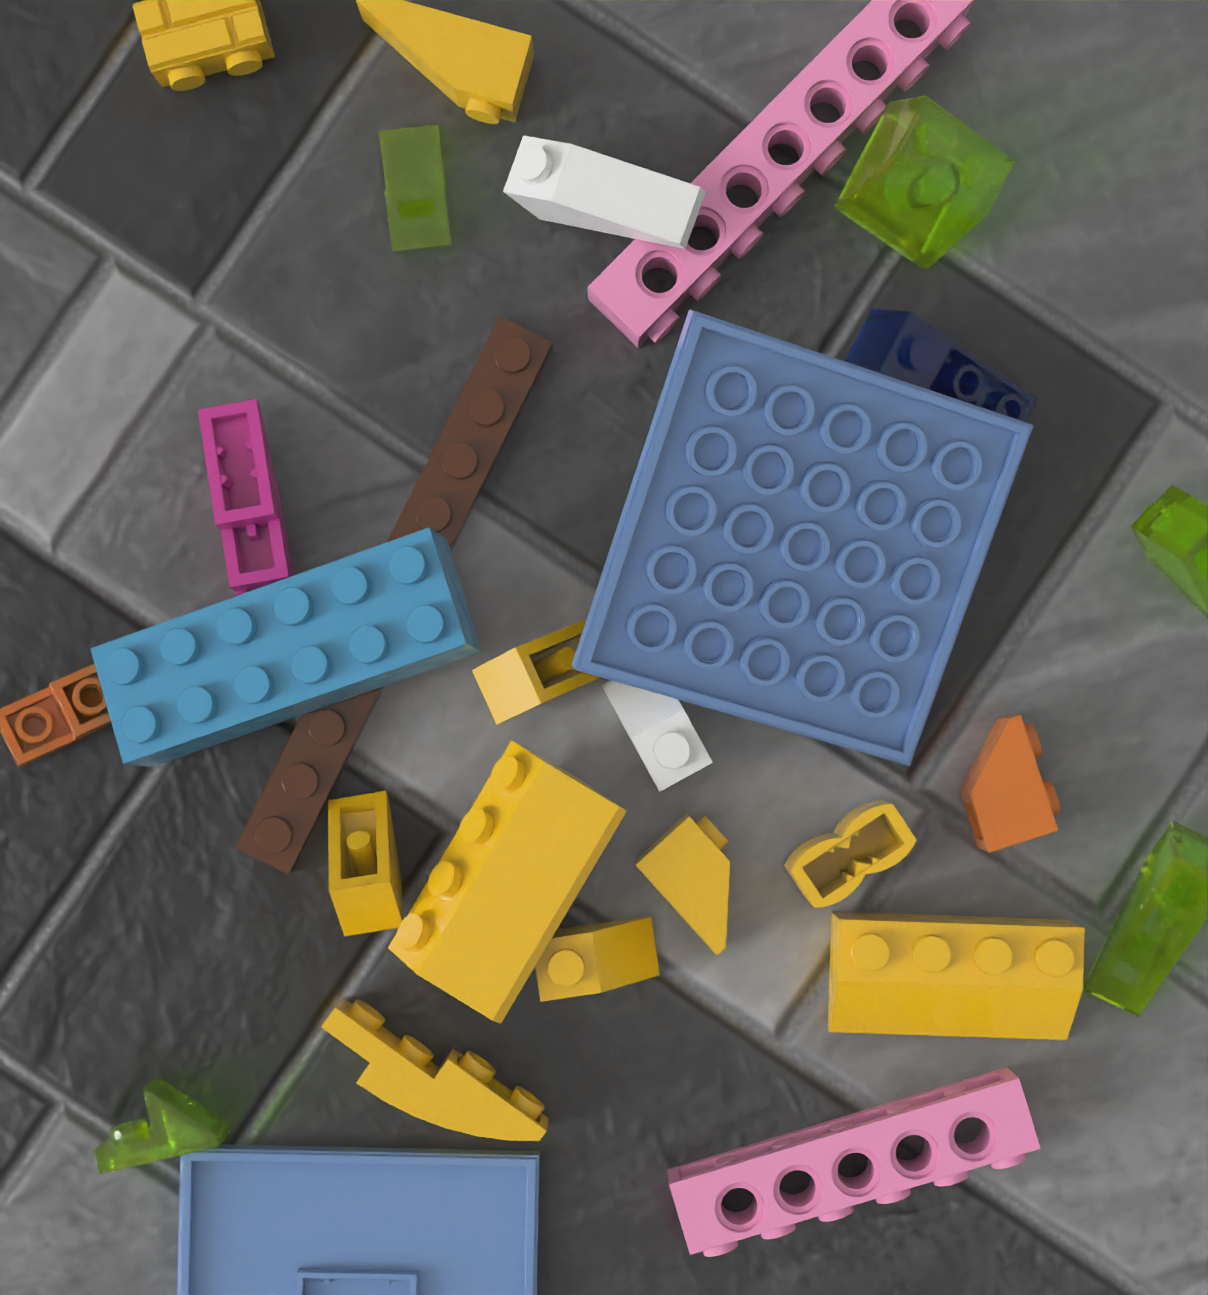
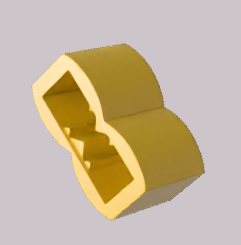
M884 800L871 801L854 808L846 814L838 823L833 833L820 834L800 844L789 855L784 867L806 900L814 908L826 907L849 896L862 882L865 874L881 872L899 863L912 850L917 839L892 803Z

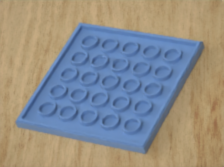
M689 309L572 662L573 668L591 675L910 766L1034 425Z

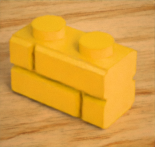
M145 0L133 4L148 66L161 87L170 86L171 89L176 91L195 89L205 83V76L225 70L230 75H247L259 70L263 66L262 60L275 57L260 0Z

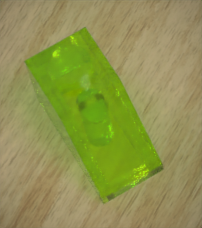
M1172 484L1155 502L1145 508L1141 516L1130 527L1148 560L1208 619V505Z

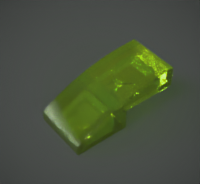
M439 125L379 131L386 191L384 192L392 251L452 245Z

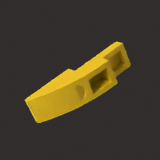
M343 998L321 1026V1028L369 1062L356 1082L358 1085L386 1103L414 1117L446 1129L478 1137L508 1141H540L547 1131L549 1118L542 1113L545 1108L544 1104L532 1093L520 1086H516L511 1091L493 1078L496 1073L495 1068L472 1051L468 1050L463 1056L455 1049H452L441 1066L438 1067L431 1062L434 1055L425 1045L409 1035H404L402 1040L382 1026L385 1018L377 1010L361 1000H356L352 1005Z

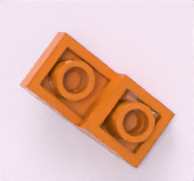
M95 664L53 681L49 684V687L0 708V732L18 768L111 724Z

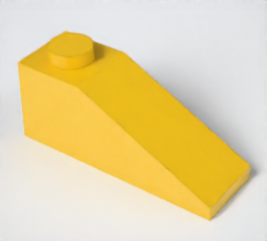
M356 0L363 21L456 105L465 108V113L469 117L488 124H498L500 118L516 122L534 58L531 35L404 0Z

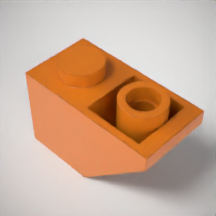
M1008 714L996 719L960 790L977 848L988 853L1059 831L1054 815L1061 813L1059 799L1049 779L1042 781L1035 759L1042 756L1041 744L1034 726L1030 722L1024 724L1021 715Z

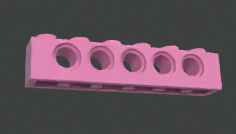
M1004 1067L668 1169L667 1174L669 1187L690 1255L703 1251L704 1256L713 1257L734 1250L738 1247V1240L761 1234L763 1239L785 1236L796 1229L795 1223L817 1216L823 1222L844 1218L854 1211V1205L876 1199L878 1204H889L903 1200L911 1194L910 1188L930 1182H933L935 1186H949L962 1182L969 1177L968 1171L989 1164L994 1169L1013 1167L1027 1159L1025 1153L1041 1148L1020 1079L1008 1067ZM969 1117L979 1118L981 1120V1130L973 1141L968 1143L955 1141V1128L962 1120ZM910 1135H919L924 1138V1148L918 1157L912 1160H902L896 1157V1148L903 1138ZM850 1153H861L868 1157L865 1170L856 1177H844L838 1173L840 1161ZM794 1170L808 1173L811 1176L810 1184L803 1192L791 1195L779 1188L782 1178L787 1173ZM735 1188L747 1189L754 1195L751 1205L740 1212L729 1211L721 1204L724 1195Z

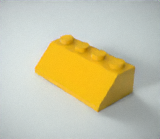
M511 740L502 757L494 765L490 777L471 809L463 817L459 829L440 861L431 871L427 883L408 915L400 923L388 949L423 979L490 1020L501 1024L627 810L560 766Z
M831 912L828 1031L839 1033L1067 1040L1083 991L1085 928L1067 919Z

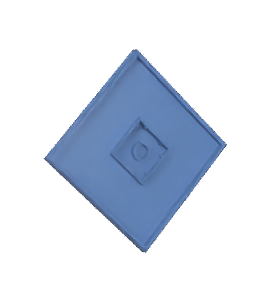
M184 1144L181 1147L177 1295H537L540 1151Z

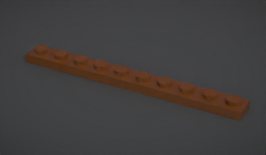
M499 317L388 542L430 527L448 540L452 552L553 348V342L507 319ZM385 686L300 716L235 847L236 849L286 874L293 872Z

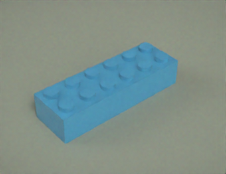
M430 527L90 648L122 762L127 765L145 767L160 765L483 652L448 540Z

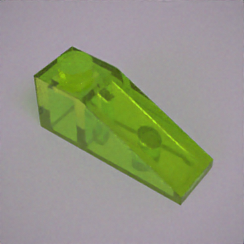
M1173 820L1171 821L1141 866L1084 984L1085 992L1137 1017L1141 1014L1208 918V837Z

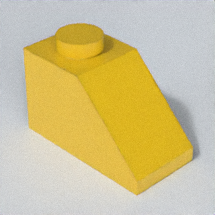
M586 619L515 647L472 670L496 725L601 678L575 670L572 666Z
M387 791L328 800L329 893L344 937L398 928L403 920L402 879Z
M686 813L635 859V865L709 948L718 955L726 948L730 861L721 849L729 841L706 816L696 823Z
M651 915L557 929L535 966L540 1002L602 993L659 976L660 972Z

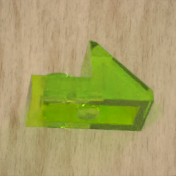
M155 1078L143 1089L151 1127L148 1128L146 1119L130 1121L110 1129L111 1136L94 1150L98 1172L102 1174L218 1147L230 1132L226 1120L166 1081Z

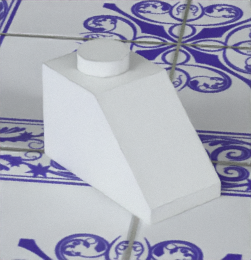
M612 680L601 685L659 792L713 763L678 699Z

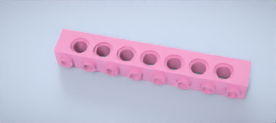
M872 0L690 183L706 191L694 227L701 226L711 230L717 239V243L710 249L696 250L689 246L688 243L686 249L635 239L587 287L588 300L637 348L648 338L655 343L659 342L679 321L680 317L675 311L690 296L696 301L702 299L720 280L722 275L716 269L732 253L738 259L746 255L764 234L758 227L773 212L781 218L800 200L805 193V190L800 186L814 170L821 176L827 173L847 150L841 143L856 128L865 134L887 111L888 106L883 101L898 86L906 92L922 77L930 66L924 59L938 45L947 51L960 39L971 25L966 16L974 0ZM899 20H910L918 25L922 36L906 38L899 34L894 23ZM859 61L871 62L879 69L881 77L873 81L863 80L856 75L852 65ZM820 102L829 103L838 110L840 119L833 123H823L813 116L810 107ZM776 144H787L796 150L799 160L792 165H780L770 157L768 150ZM745 185L756 193L758 202L751 207L740 208L729 201L726 192L734 186ZM663 268L674 276L676 284L667 292L656 293L644 285L642 278L651 269Z

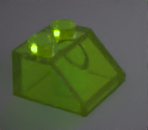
M927 96L892 101L887 104L834 208L920 268L928 269L988 215L1015 161Z

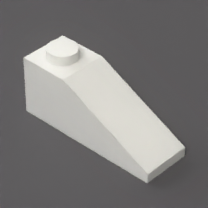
M524 135L503 190L505 194L540 220L686 249L706 193L699 186L573 144Z

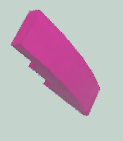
M252 399L198 409L215 525L221 530L229 587L238 596L294 576L295 571L286 523L259 401Z

